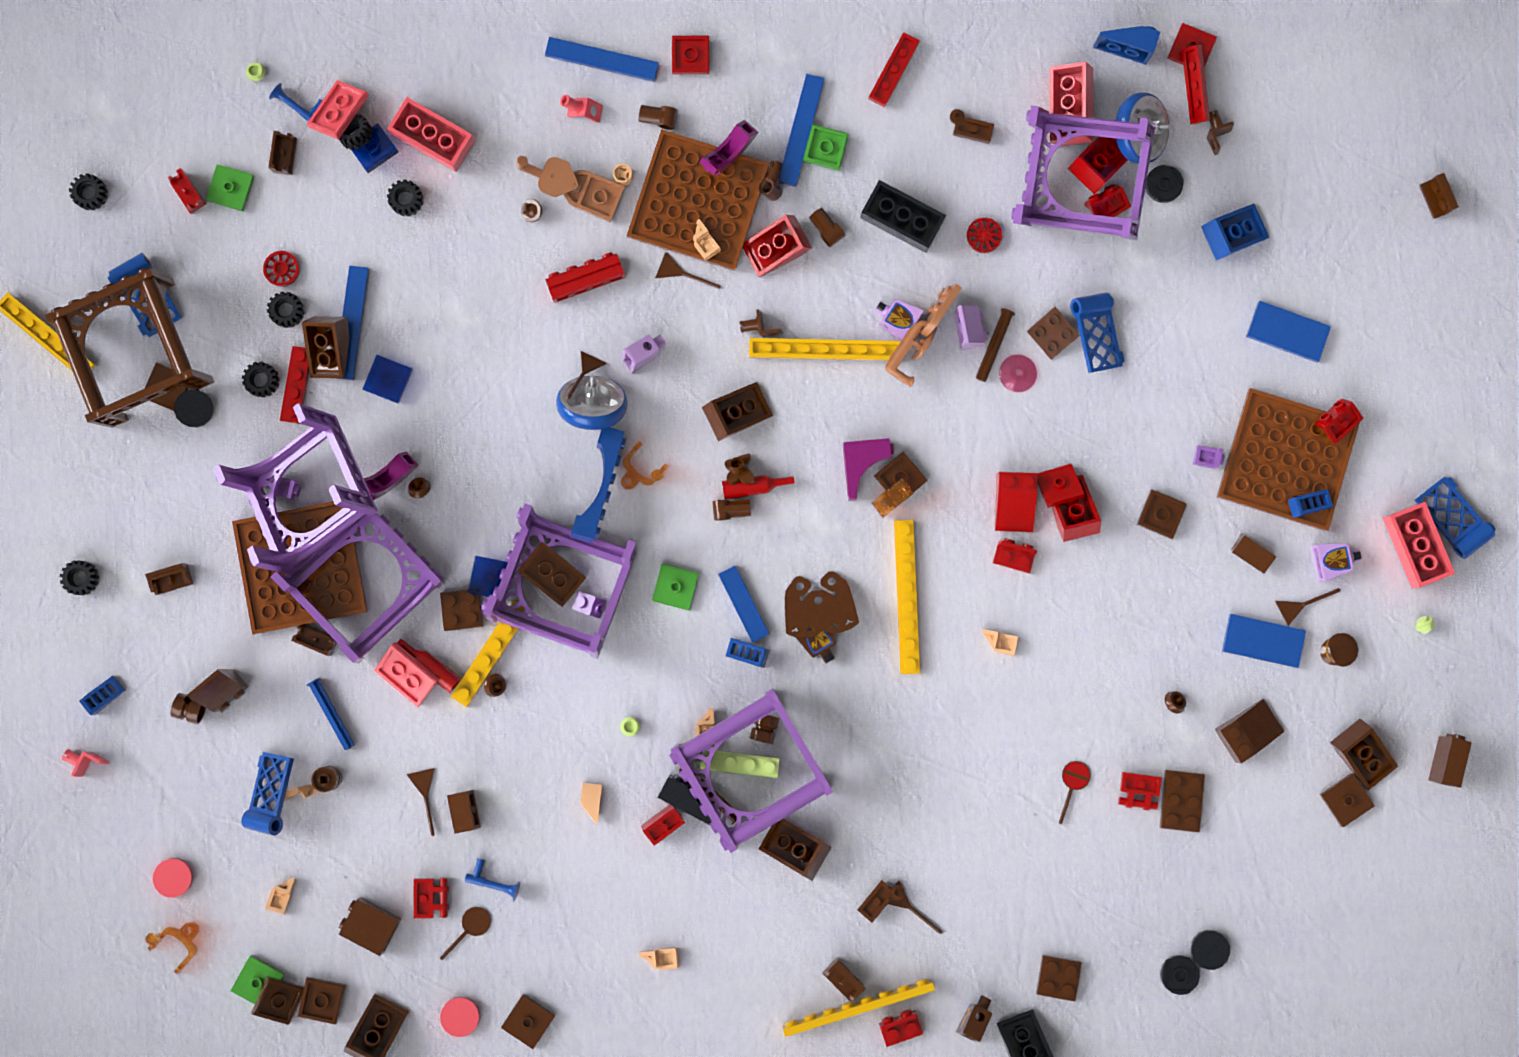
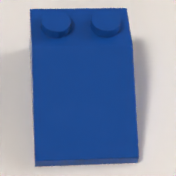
M1152 26L1102 31L1099 33L1093 48L1146 65L1155 51L1160 31H1157Z
M1255 204L1215 218L1201 226L1216 261L1270 238Z

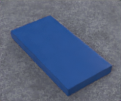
M1258 301L1246 337L1318 363L1331 326Z
M1229 614L1222 652L1299 668L1306 630Z

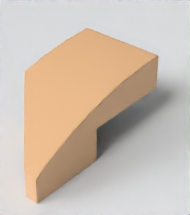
M698 219L696 222V232L693 237L694 246L703 259L707 261L720 252L721 249L701 220Z
M982 629V633L995 652L1015 656L1019 637Z
M710 708L705 716L698 721L696 736L715 726L713 708Z
M583 783L580 803L584 811L593 819V822L598 824L602 785Z
M313 785L293 788L286 791L284 801L299 793L302 794L303 798H308L318 791Z
M290 878L288 881L273 887L274 889L270 893L265 909L285 915L296 879Z
M678 947L639 952V956L647 960L654 969L658 968L661 970L680 967Z

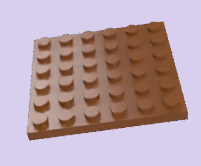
M661 129L626 235L627 238L735 271L760 195L759 184L766 177L769 163L741 154L720 175H712L699 162L703 156L714 151L717 148L716 146ZM698 219L701 220L721 249L720 252L707 261L703 259L694 246L693 237L696 232V222Z
M1249 388L1216 497L1316 529L1328 531L1360 422L1335 444L1330 441L1322 428L1315 425V422L1326 411ZM1328 489L1333 504L1332 508L1293 518L1288 504L1289 499ZM1319 495L1321 505L1324 506L1322 497Z
M334 501L277 513L282 523L289 530L295 533H307L322 525L342 510L343 507L336 506ZM251 517L232 521L252 635L317 622L290 593L283 591L271 578L276 571L254 567L251 564L247 549L251 546L269 549L266 538L262 535L261 526L256 518ZM289 536L286 540L288 548L292 543L291 536ZM355 542L340 548L298 587L328 620L368 612Z

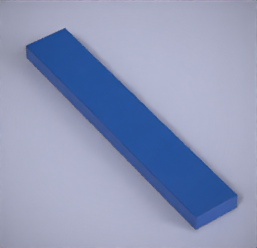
M549 37L545 51V57L655 82L659 62L553 37Z
M806 73L779 175L780 183L797 186L824 83V78Z
M349 266L342 317H347L350 337L346 373L343 380L354 381L369 275V268Z

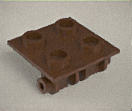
M1056 306L1027 331L1051 360L1080 336Z

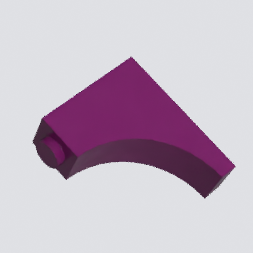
M889 438L843 442L848 501H855L857 499L858 483L864 472L880 461L889 460L891 454H894V445L890 443Z

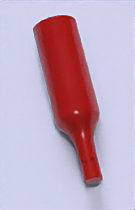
M768 475L754 476L755 483L743 484L741 481H738L735 485H731L727 480L722 481L724 500L767 494L775 487L795 484L794 476L772 478Z
M399 639L397 644L439 678L438 685L449 693L454 690L461 680L460 676L429 652L417 650L403 639Z

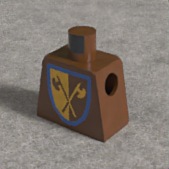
M809 627V629L807 630V632H809L810 630H811V631H814V629H812V628H810V627ZM822 631L815 637H795L812 658L820 654L825 664L835 659L830 650L831 647L836 645L833 634Z
M981 995L977 1005L970 1004L956 1032L971 1041L981 1042L992 1016V1013L987 1011L992 1000ZM977 1013H979V1019H978V1020L976 1019V1014H977Z

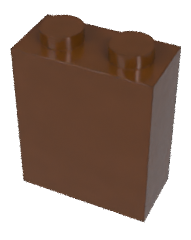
M1447 733L1446 736H1439L1428 781L1461 788L1472 742L1466 741L1465 736Z
M362 897L356 901L353 900L348 908V911H350L348 917H344L339 925L341 930L338 935L381 956L384 954L402 918Z

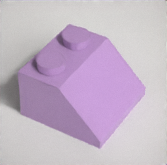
M973 305L958 306L954 312L961 350L984 346L985 340L988 338L986 329L982 328V322H984L982 310L979 311V307Z

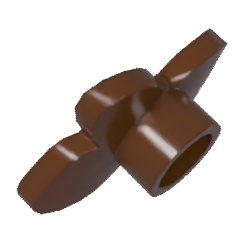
M750 453L725 461L724 465L730 471L727 474L729 484L735 485L738 481H741L743 484L755 483L754 475L747 467L751 460Z

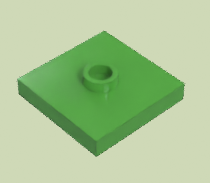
M812 124L803 162L839 171L849 134Z
M217 164L205 200L243 212L255 176Z
M661 564L652 601L689 610L699 573Z
M250 955L230 991L255 1004L266 977L270 976L282 980L285 973Z

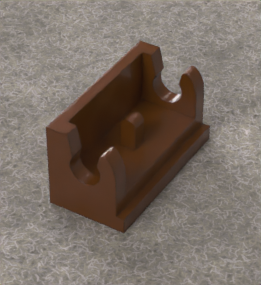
M273 130L268 166L273 173L292 175L297 138L291 133L284 135L279 131Z
M1243 534L1239 536L1231 549L1233 554L1265 574L1276 558L1275 555Z
M185 563L145 574L151 593L154 592L155 595L193 584L189 566Z
M306 624L297 627L298 632L292 637L291 641L326 656L332 655L337 642L328 633Z
M474 790L447 795L454 834L481 828Z
M838 958L822 972L851 1002L866 989L865 985Z

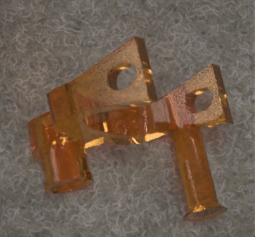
M638 441L622 461L623 466L628 472L622 477L621 485L627 490L634 489L639 482L646 486L653 485L655 481L664 478L663 473L669 467L667 464H664L660 470H653L651 479L638 473L632 466L630 459L643 445L641 441ZM627 479L631 480L630 485H626Z
M189 922L184 924L180 930L175 927H167L162 933H149L145 939L147 944L150 945L147 949L149 951L154 950L167 934L180 940L187 948L188 956L173 971L178 974L197 953V947L192 940L199 933V926L195 922ZM188 927H191V933H188Z

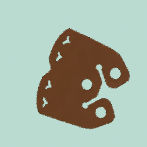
M829 571L821 578L820 584L829 591L835 592L836 595L832 596L824 590L811 591L804 598V601H800V597H803L811 588V582L801 576L795 577L785 591L786 634L797 638H810L817 636L822 631L835 634L855 627L859 623V619L847 581L836 572ZM834 578L836 580V583L834 585H829L828 579ZM803 583L804 588L797 590L796 584ZM821 597L823 601L821 604H816L814 599ZM809 627L814 629V631L810 630L809 632H807Z

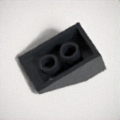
M677 774L669 775L657 798L710 825L711 819L709 815L704 816L699 807L702 804L698 798L694 799L688 784Z
M1033 1009L997 1023L1009 1057H1054Z

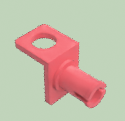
M569 95L561 97L560 105L568 108V117H586L596 123L600 122L602 104L590 98H572ZM593 105L596 107L597 110L595 116H592L591 114V107Z
M67 749L63 753L67 757L62 755L63 761L75 766L71 774L74 777H83L91 760L99 764H109L110 762L93 752H82L80 756Z

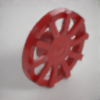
M276 251L266 258L263 265V273L271 284L285 287L293 283L298 277L299 263L291 253ZM279 255V261H276L273 257ZM282 255H287L285 261H282ZM291 257L294 262L287 264ZM270 260L274 263L273 266L268 265ZM296 265V270L289 269V267ZM267 268L273 269V272L268 274ZM291 272L295 274L293 277H291L288 273ZM276 274L274 281H272L270 277ZM284 276H287L290 280L285 282ZM279 277H281L282 283H277Z

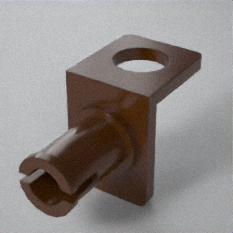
M1218 110L1210 112L1209 122L1212 129H1209L1206 138L1214 155H1218L1221 147L1216 137L1231 132L1234 122L1223 124Z
M759 309L756 310V319L739 322L741 333L758 330L761 337L784 334L782 329L764 331L763 315Z

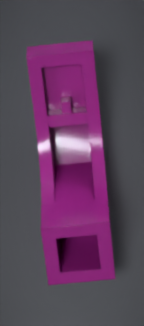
M743 120L736 124L720 146L703 156L699 163L712 175H720L739 158L759 132L746 120Z
M407 451L398 453L380 471L364 478L373 500L380 498L395 488L419 466Z

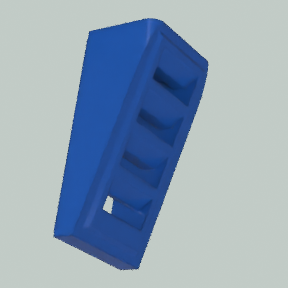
M1328 489L1288 500L1293 518L1333 507ZM1319 495L1322 497L1324 506L1321 505Z
M731 638L725 656L764 668L770 650ZM736 644H739L737 654L733 655ZM746 646L744 657H741L743 648ZM751 649H754L752 659L750 660L749 655ZM761 651L759 661L756 662L758 653Z
M111 676L80 699L79 702L90 715H96L126 690L114 676ZM110 683L115 688V693L108 686ZM105 689L110 697L107 698L102 690ZM97 694L103 700V702L100 703V701L96 698ZM90 700L93 701V703L96 705V707H94V706L91 704Z

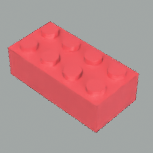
M1079 62L1050 67V113L1094 118V68L1087 62ZM1058 130L1062 138L1066 137L1068 132L1062 133V130ZM1050 132V142L1055 145L1058 141L1055 133ZM1094 136L1075 137L1066 141L1061 146L1094 142Z
M406 97L387 128L393 137L454 172H457L475 142L471 133Z
M1426 502L1415 504L1382 517L1411 588H1420L1455 574Z

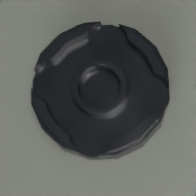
M1160 165L1149 172L1145 189L1154 201L1168 203L1174 201L1181 194L1184 180L1176 168Z
M191 389L184 391L177 397L174 403L176 418L188 427L197 428L204 426L213 415L214 406L212 400L206 393L200 390Z
M1204 930L1193 938L1190 953L1193 960L1200 967L1207 970H1215L1222 967L1228 961L1230 945L1221 933L1214 930Z
M1171 956L1161 966L1160 979L1164 987L1171 993L1185 995L1197 987L1200 979L1199 968L1194 961L1186 956Z

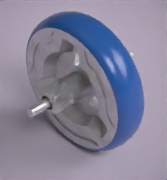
M1145 92L1135 93L1122 103L1118 110L1116 121L1140 123V118H1148L1156 124L1150 157L1151 163L1164 151L1171 126L1166 109L1156 96ZM1116 139L1123 156L1130 162L1139 164L1142 147L1141 141Z
M595 375L584 376L572 396L567 399L566 396L578 378L572 379L565 383L557 394L556 407L559 415L568 424L580 429L601 430L617 424L627 411L628 401L623 388L616 382Z

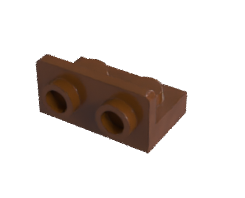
M1444 173L1419 185L1433 219L1449 214L1459 208Z

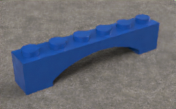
M611 427L601 429L596 448L600 449L603 460L601 487L590 507L582 515H576L570 535L571 538L593 543L594 538L598 539L601 528L597 526L599 520L603 521L606 510L603 509L604 502L608 503L611 492L608 491L610 484H614L616 474L613 471L614 467H619L622 456H619L618 453L620 449L624 450L627 439L623 438L625 431Z

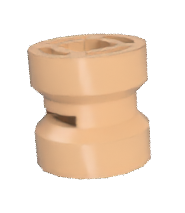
M619 164L614 168L613 176L615 182L625 187L629 186L633 181L631 168L626 164Z

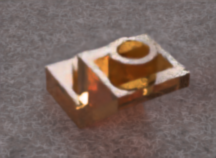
M901 479L876 498L872 505L884 518L911 497L913 492L910 486Z

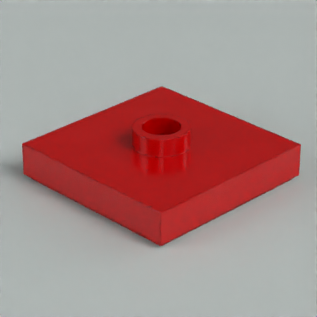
M1182 23L1167 59L1183 65L1182 49L1202 45L1205 68L1217 36Z
M709 35L672 36V74H710Z
M1072 463L1038 473L1037 484L1047 508L1084 498V491Z

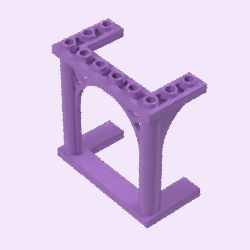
M1031 105V110L1027 111L1026 121L1029 122V126L1035 128V133L1031 135L1033 147L1032 152H1029L1028 155L1030 167L1029 171L1025 174L1027 187L1026 191L1024 190L1022 194L1024 205L1016 204V208L1012 209L1011 218L1014 219L1013 223L1025 226H1032L1033 224L1110 234L1137 240L1156 124L1148 118H1140V123L1053 114L1039 106ZM1058 130H1062V133L1068 132L1066 137L1062 138ZM1049 132H1053L1057 136L1058 141L1055 145H1051L1047 141L1046 136ZM1079 136H1098L1141 141L1142 147L1130 218L1124 217L1123 219L1077 213L1061 206L1052 196L1047 182L1048 165L1055 151L1066 141ZM1044 144L1050 149L1047 155L1043 153V151H1046ZM1042 166L1045 167L1044 172L1040 171ZM1042 184L1044 186L1043 191L1037 193L1040 189L1038 185ZM1040 196H1048L1046 205L1043 207L1036 205V201ZM1051 204L1055 205V211H1053L1052 209H1050V211H1046L1050 208Z
M300 403L295 405L293 409L299 423L310 428L272 457L252 466L234 469L218 465L214 468L216 479L220 485L247 493L249 503L256 514L255 518L261 526L262 535L268 543L269 549L251 546L247 549L251 564L254 567L290 575L298 571L296 568L298 563L365 514L373 516L378 512L337 417ZM328 438L350 489L335 484L331 486L328 490L335 505L343 507V509L316 529L307 533H295L282 523L277 513L276 493L279 482L292 464ZM267 485L271 488V492L268 495L265 494L263 489ZM289 536H291L292 543L288 548L286 540Z
M525 503L523 508H519L516 516L521 530L519 533L516 532L513 543H515L513 551L509 550L506 558L508 564L506 569L503 568L500 573L499 579L502 580L499 587L496 586L493 595H490L489 599H485L483 602V614L490 622H502L589 653L590 657L598 659L637 554L636 542L628 540L626 548L596 538H594L593 543L571 538L572 529L535 514L532 505ZM543 535L547 536L546 539H551L550 543L546 544L548 547H571L622 565L598 633L594 632V635L591 636L538 616L529 608L522 593V575L517 572V568L521 567L536 549L529 543L531 536H537L540 539V543L541 541L545 543ZM525 546H527V548L530 550V554L528 556H525L523 554L526 553ZM512 584L517 585L515 591H509L513 588ZM512 595L519 596L517 604L513 606L506 604L508 597ZM521 606H524L525 608L524 613L520 610L518 612L514 611L520 608Z
M377 513L373 516L363 515L296 565L298 571L293 575H284L276 571L271 576L281 589L290 593L341 646L340 650L353 663L358 664L365 659L363 656L434 589H439L444 585L441 581L444 577L434 567L432 569L428 567L430 563L424 556L419 558L415 554L417 549L410 542L406 544L402 540L404 535L397 528L392 530L388 525L390 521L383 514L381 516ZM368 523H372L375 526V533L372 537H368L365 534V527ZM360 527L361 536H354V533L358 532L357 529ZM380 528H381V535H382L383 537H384V535H385V539H384V540H380V539L378 538V535H379V532H380ZM357 541L375 542L387 548L396 557L402 572V586L395 602L350 643L307 599L298 587L343 546ZM393 547H397L398 551L393 552ZM409 560V564H415L416 566L407 568L404 565V561ZM416 570L420 572L421 576L418 580L412 581L407 578V573ZM407 584L416 585L414 588L411 587L409 591L406 590Z
M773 689L765 692L766 695L690 741L681 746L680 744L676 745L671 749L672 753L669 755L675 765L679 764L682 769L679 772L684 782L689 781L692 786L689 789L694 799L699 798L702 803L699 806L704 816L709 815L712 821L709 823L715 834H720L722 847L725 851L729 850L730 853L737 850L740 844L822 795L826 794L828 796L833 793ZM776 710L816 779L765 809L752 812L734 809L725 804L712 787L710 780L712 757L725 740ZM707 749L709 751L708 757L699 754L701 751L704 753ZM694 759H701L706 763V767L702 770H697L692 766V761ZM694 773H703L706 777V780L700 781L701 777L696 776ZM709 792H713L714 796L712 798L708 796ZM719 807H723L726 811L722 820L720 818L721 811L718 812ZM730 813H734L737 816V822L733 827H728L726 824V818ZM746 816L749 820L743 821L745 824L741 825V817Z

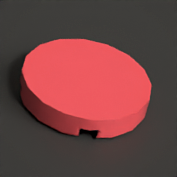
M176 858L164 860L156 866L153 872L154 887L159 894L165 897L175 898L183 895L191 887L193 873L191 867L183 860Z
M455 997L449 1000L442 1008L440 1014L441 1025L451 1036H467L474 1031L479 1023V1009L471 999Z

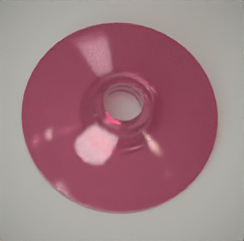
M1012 355L1006 358L999 368L1000 382L1009 391L1024 392L1030 389L1036 381L1037 370L1035 364L1026 356ZM1017 369L1022 371L1021 376L1016 375L1015 371Z

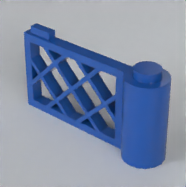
M141 252L108 272L110 276L107 278L110 283L116 284L121 281V278L134 276L143 268H153L148 258ZM139 289L137 291L136 298L131 297V299L135 300V302H137L140 298L141 292ZM165 292L166 302L169 304L168 309H172L175 317L172 318L173 323L182 319V316L168 293ZM130 306L140 323L137 327L143 336L147 334L148 337H151L158 333L156 328L150 331L147 327L148 315L139 313L137 308Z
M1108 292L1073 298L1070 304L1071 312L1077 319L1088 373L1122 367V363L1125 362L1123 351L1119 350L1111 313L1114 299ZM1102 316H1106V327L1098 323ZM1087 319L1093 324L1090 330L1085 328L1083 320ZM1096 327L1102 331L1100 338L1093 334ZM1106 335L1111 339L1109 346L1103 342ZM1090 338L1097 342L1094 349L1089 347L1088 341ZM1100 345L1107 350L1103 357L1097 353ZM1110 353L1114 356L1116 364H1111L1107 361ZM1094 356L1101 361L1097 368L1093 367L1092 360Z
M1443 477L1414 501L1418 504L1422 503V499L1425 496L1434 497L1433 507H1427L1435 526L1451 543L1455 553L1460 558L1466 559L1495 537L1496 529L1490 522L1486 523L1479 517L1457 491L1456 487L1458 485L1451 477L1448 479ZM1444 483L1448 488V495L1438 494V486ZM1437 498L1447 499V509L1437 508ZM1451 499L1458 500L1461 503L1460 510L1450 509ZM1436 511L1446 512V522L1438 521ZM1450 512L1460 513L1459 523L1449 522ZM1464 514L1471 515L1475 522L1471 525L1463 524ZM1449 526L1459 527V534L1455 538L1449 534Z
M263 752L260 755L257 765L259 770L249 810L245 811L241 819L244 828L273 836L281 832L283 820L280 816L294 758ZM270 757L273 765L268 768L267 763ZM286 761L285 769L281 771L279 765ZM276 770L277 776L272 779L270 773ZM264 778L268 781L265 787L262 785ZM280 780V789L277 790L275 784ZM269 789H271L273 794L270 798L266 795ZM262 797L264 803L257 807L258 800ZM275 800L276 806L275 810L273 811L270 803Z

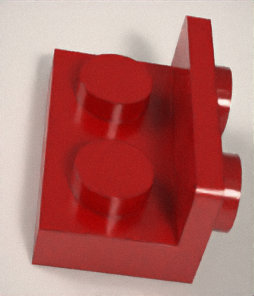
M1116 184L1105 187V191L1090 196L1088 201L1084 203L1085 207L1090 209L1092 215L1115 217L1132 207L1124 188Z
M1342 398L1336 401L1333 407L1326 413L1322 414L1315 422V425L1324 430L1332 443L1337 444L1364 418L1352 401Z
M1004 538V540L998 541L992 563L1030 574L1037 550H1034L1032 545L1023 543L1020 546L1015 544L1014 540Z
M911 1009L902 1011L900 1016L895 1018L893 1016L885 1017L879 1023L887 1047L923 1034L915 1010L911 1011Z

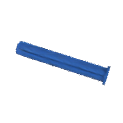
M317 678L306 686H309L344 750H348L355 744L320 682L321 678Z

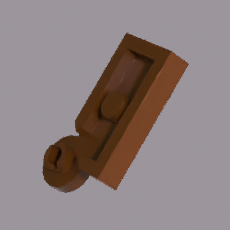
M955 109L950 113L949 119L955 124L953 136L987 144L990 143L994 124L971 118L966 119L964 112L960 109Z
M881 880L857 911L873 923L892 899L899 901L904 898L905 890L900 885L890 887Z

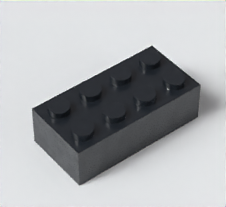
M879 180L863 208L860 218L927 253L946 215Z

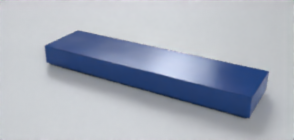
M736 566L719 573L718 575L752 643L769 635Z

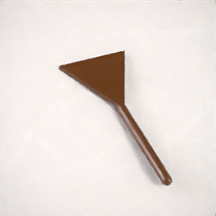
M666 252L655 277L686 276L712 287L720 288L718 284L684 272Z
M581 351L582 373L566 396L567 399L572 396L585 374L606 365V362Z
M1337 588L1306 602L1275 601L1289 626L1306 605L1338 593L1341 589Z
M435 768L406 774L424 797L431 836H434L435 833L427 795Z
M898 880V882L895 884V885H900V886H902L899 880ZM906 894L899 901L892 899L889 902V905L909 909L937 933H942L939 928L910 905Z

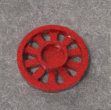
M978 218L970 224L967 230V242L976 252L990 253L1001 243V227L991 218ZM982 221L987 222L985 228ZM990 223H992L994 226L989 229ZM973 229L977 233H971L970 231ZM971 237H976V239H975L974 241H971L970 238H971ZM992 237H998L999 240L996 241ZM989 241L994 244V247L990 246ZM980 242L979 247H976L975 244ZM983 244L986 245V250L983 249Z

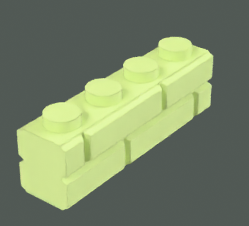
M706 750L704 753L702 751V755L708 757L709 751ZM715 751L711 760L710 770L778 778L780 758ZM701 760L700 769H704L706 763Z

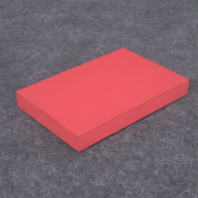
M337 80L308 121L307 126L339 140L368 98V93Z
M396 642L390 646L374 669L376 673L416 707L423 703L439 681L438 677Z

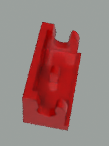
M179 168L176 170L177 175L175 177L168 176V180L189 213L192 214L207 203L187 173Z
M669 804L641 825V828L653 846H655L682 826L685 821L676 810V807Z

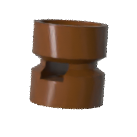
M178 693L172 703L170 715L180 720L186 718L187 722L199 724L203 719L206 708L189 698L188 695Z
M767 715L754 723L756 726L751 729L749 739L773 745L776 735L773 730L777 729L780 718Z
M335 766L321 767L314 771L311 782L313 787L319 792L332 791L337 789L342 783V774Z

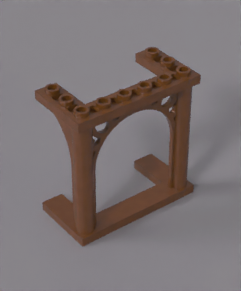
M143 268L134 276H125L116 284H107L102 290L89 292L85 295L86 297L71 300L68 302V305L53 308L51 313L45 315L47 322L54 324L88 409L89 413L85 415L88 423L113 428L129 421L127 414L123 412L181 386L199 390L215 383L212 375L192 369L181 343L165 296L166 289L175 286L173 278L151 268ZM139 289L141 292L139 300L132 302L131 296L133 291ZM126 295V299L121 301L120 297ZM144 301L148 304L147 307H143ZM115 306H132L143 311L154 323L175 375L116 402L105 405L86 357V334L93 320L103 311ZM90 310H92L91 315L87 316L85 314V312H90ZM74 330L81 332L79 337H77L76 332L74 333Z

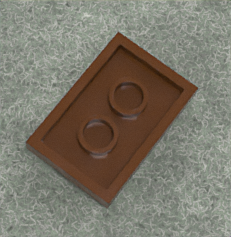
M542 541L517 571L561 607L566 604L586 579L582 573Z
M1165 770L1159 828L1200 832L1205 774Z

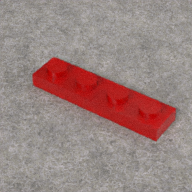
M903 32L868 97L869 100L885 108L920 40Z
M1195 45L1182 49L1190 125L1210 121L1202 45Z
M292 346L280 414V421L300 424L293 407L298 403L304 405L309 375L307 353L304 347Z

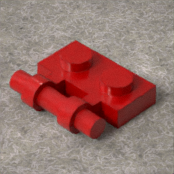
M1122 772L1120 791L1127 792L1126 798L1119 797L1118 805H1125L1126 808L1139 807L1147 811L1150 809L1157 810L1158 802H1152L1151 798L1152 796H1160L1162 777ZM1134 793L1143 794L1144 799H1134Z
M434 878L413 879V919L434 918V910H440V918L448 917V878H440V886H434ZM440 892V903L434 904V893Z

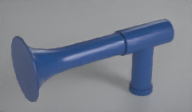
M281 83L273 89L269 96V99H280L307 121L310 120L322 102L319 99L309 112L283 92Z
M477 858L473 875L467 873L465 882L505 892L513 898L514 902L518 896L520 882L515 885H505L480 877L485 860Z

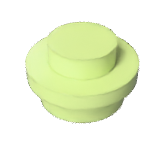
M254 62L248 65L246 74L250 80L257 82L265 77L266 71L262 64Z
M1422 616L1417 620L1415 628L1423 634L1428 633L1435 626L1434 619L1431 616Z
M627 717L621 722L620 728L624 735L634 736L638 733L640 724L636 718Z

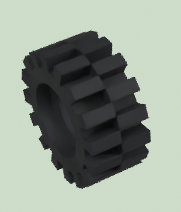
M356 114L339 140L346 149L353 150L355 148L359 150V146L364 148V143H370L368 139L373 137L371 135L373 134V128L361 114L357 116ZM359 129L355 134L350 135L354 130Z
M85 173V176L80 174L79 179L75 177L74 180L76 182H71L72 188H69V192L72 193L69 194L70 198L73 199L72 201L88 211L89 209L95 210V207L101 208L100 204L104 205L106 203L103 201L104 198H108L105 194L108 193V190L105 188L107 186L103 181L89 173ZM88 185L95 188L94 196L90 199H85L82 196L83 189Z
M403 179V182L398 180L397 184L393 183L391 185L392 188L388 189L389 194H387L388 204L395 213L401 216H411V213L416 214L417 209L420 211V205H423L422 199L424 198L416 184L410 180L408 182L406 179ZM404 191L412 194V201L407 205L400 204L398 201L400 193Z
M282 291L280 294H274L275 297H271L269 299L271 302L267 303L269 318L278 326H283L284 328H288V326L294 327L295 323L298 325L300 323L298 320H302V313L304 314V305L301 303V300L290 292L285 293ZM290 303L293 310L289 316L283 317L279 314L281 304Z
M259 361V363L253 362V365L249 364L247 370L244 369L245 375H242V379H244L242 384L245 386L246 391L265 398L266 395L271 396L272 392H276L275 388L279 387L278 381H280V378L277 376L278 372L271 365ZM258 373H265L268 377L267 383L262 387H258L254 383V377Z
M74 560L71 563H67L66 568H62L63 574L59 576L62 577L60 584L64 585L62 588L67 590L66 592L82 596L90 594L91 590L94 591L96 589L94 586L99 583L96 582L99 579V575L96 574L98 570L94 569L95 566L93 564ZM79 570L86 574V581L82 585H76L73 581L74 573Z

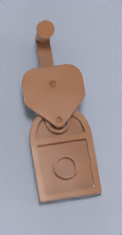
M523 155L517 158L516 167L518 170L539 178L538 187L541 192L552 197L564 194L566 201L572 207L611 223L625 186L589 171L579 170L573 172L570 163L558 157L549 158L543 170L528 164L527 157Z
M953 284L951 286L948 285L946 288L943 287L937 295L939 299L936 304L933 303L927 310L928 316L926 319L915 323L909 328L885 365V369L889 374L912 387L914 377L907 376L897 368L912 346L916 350L911 359H919L925 353L935 336L936 326L962 289L961 286ZM921 333L925 338H921L918 343L915 342V339Z

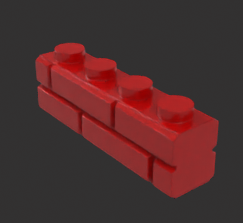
M610 252L602 255V259L597 261L595 259L585 261L583 266H570L566 269V272L561 274L559 272L551 273L545 281L553 302L557 303L626 277L617 253L613 254Z

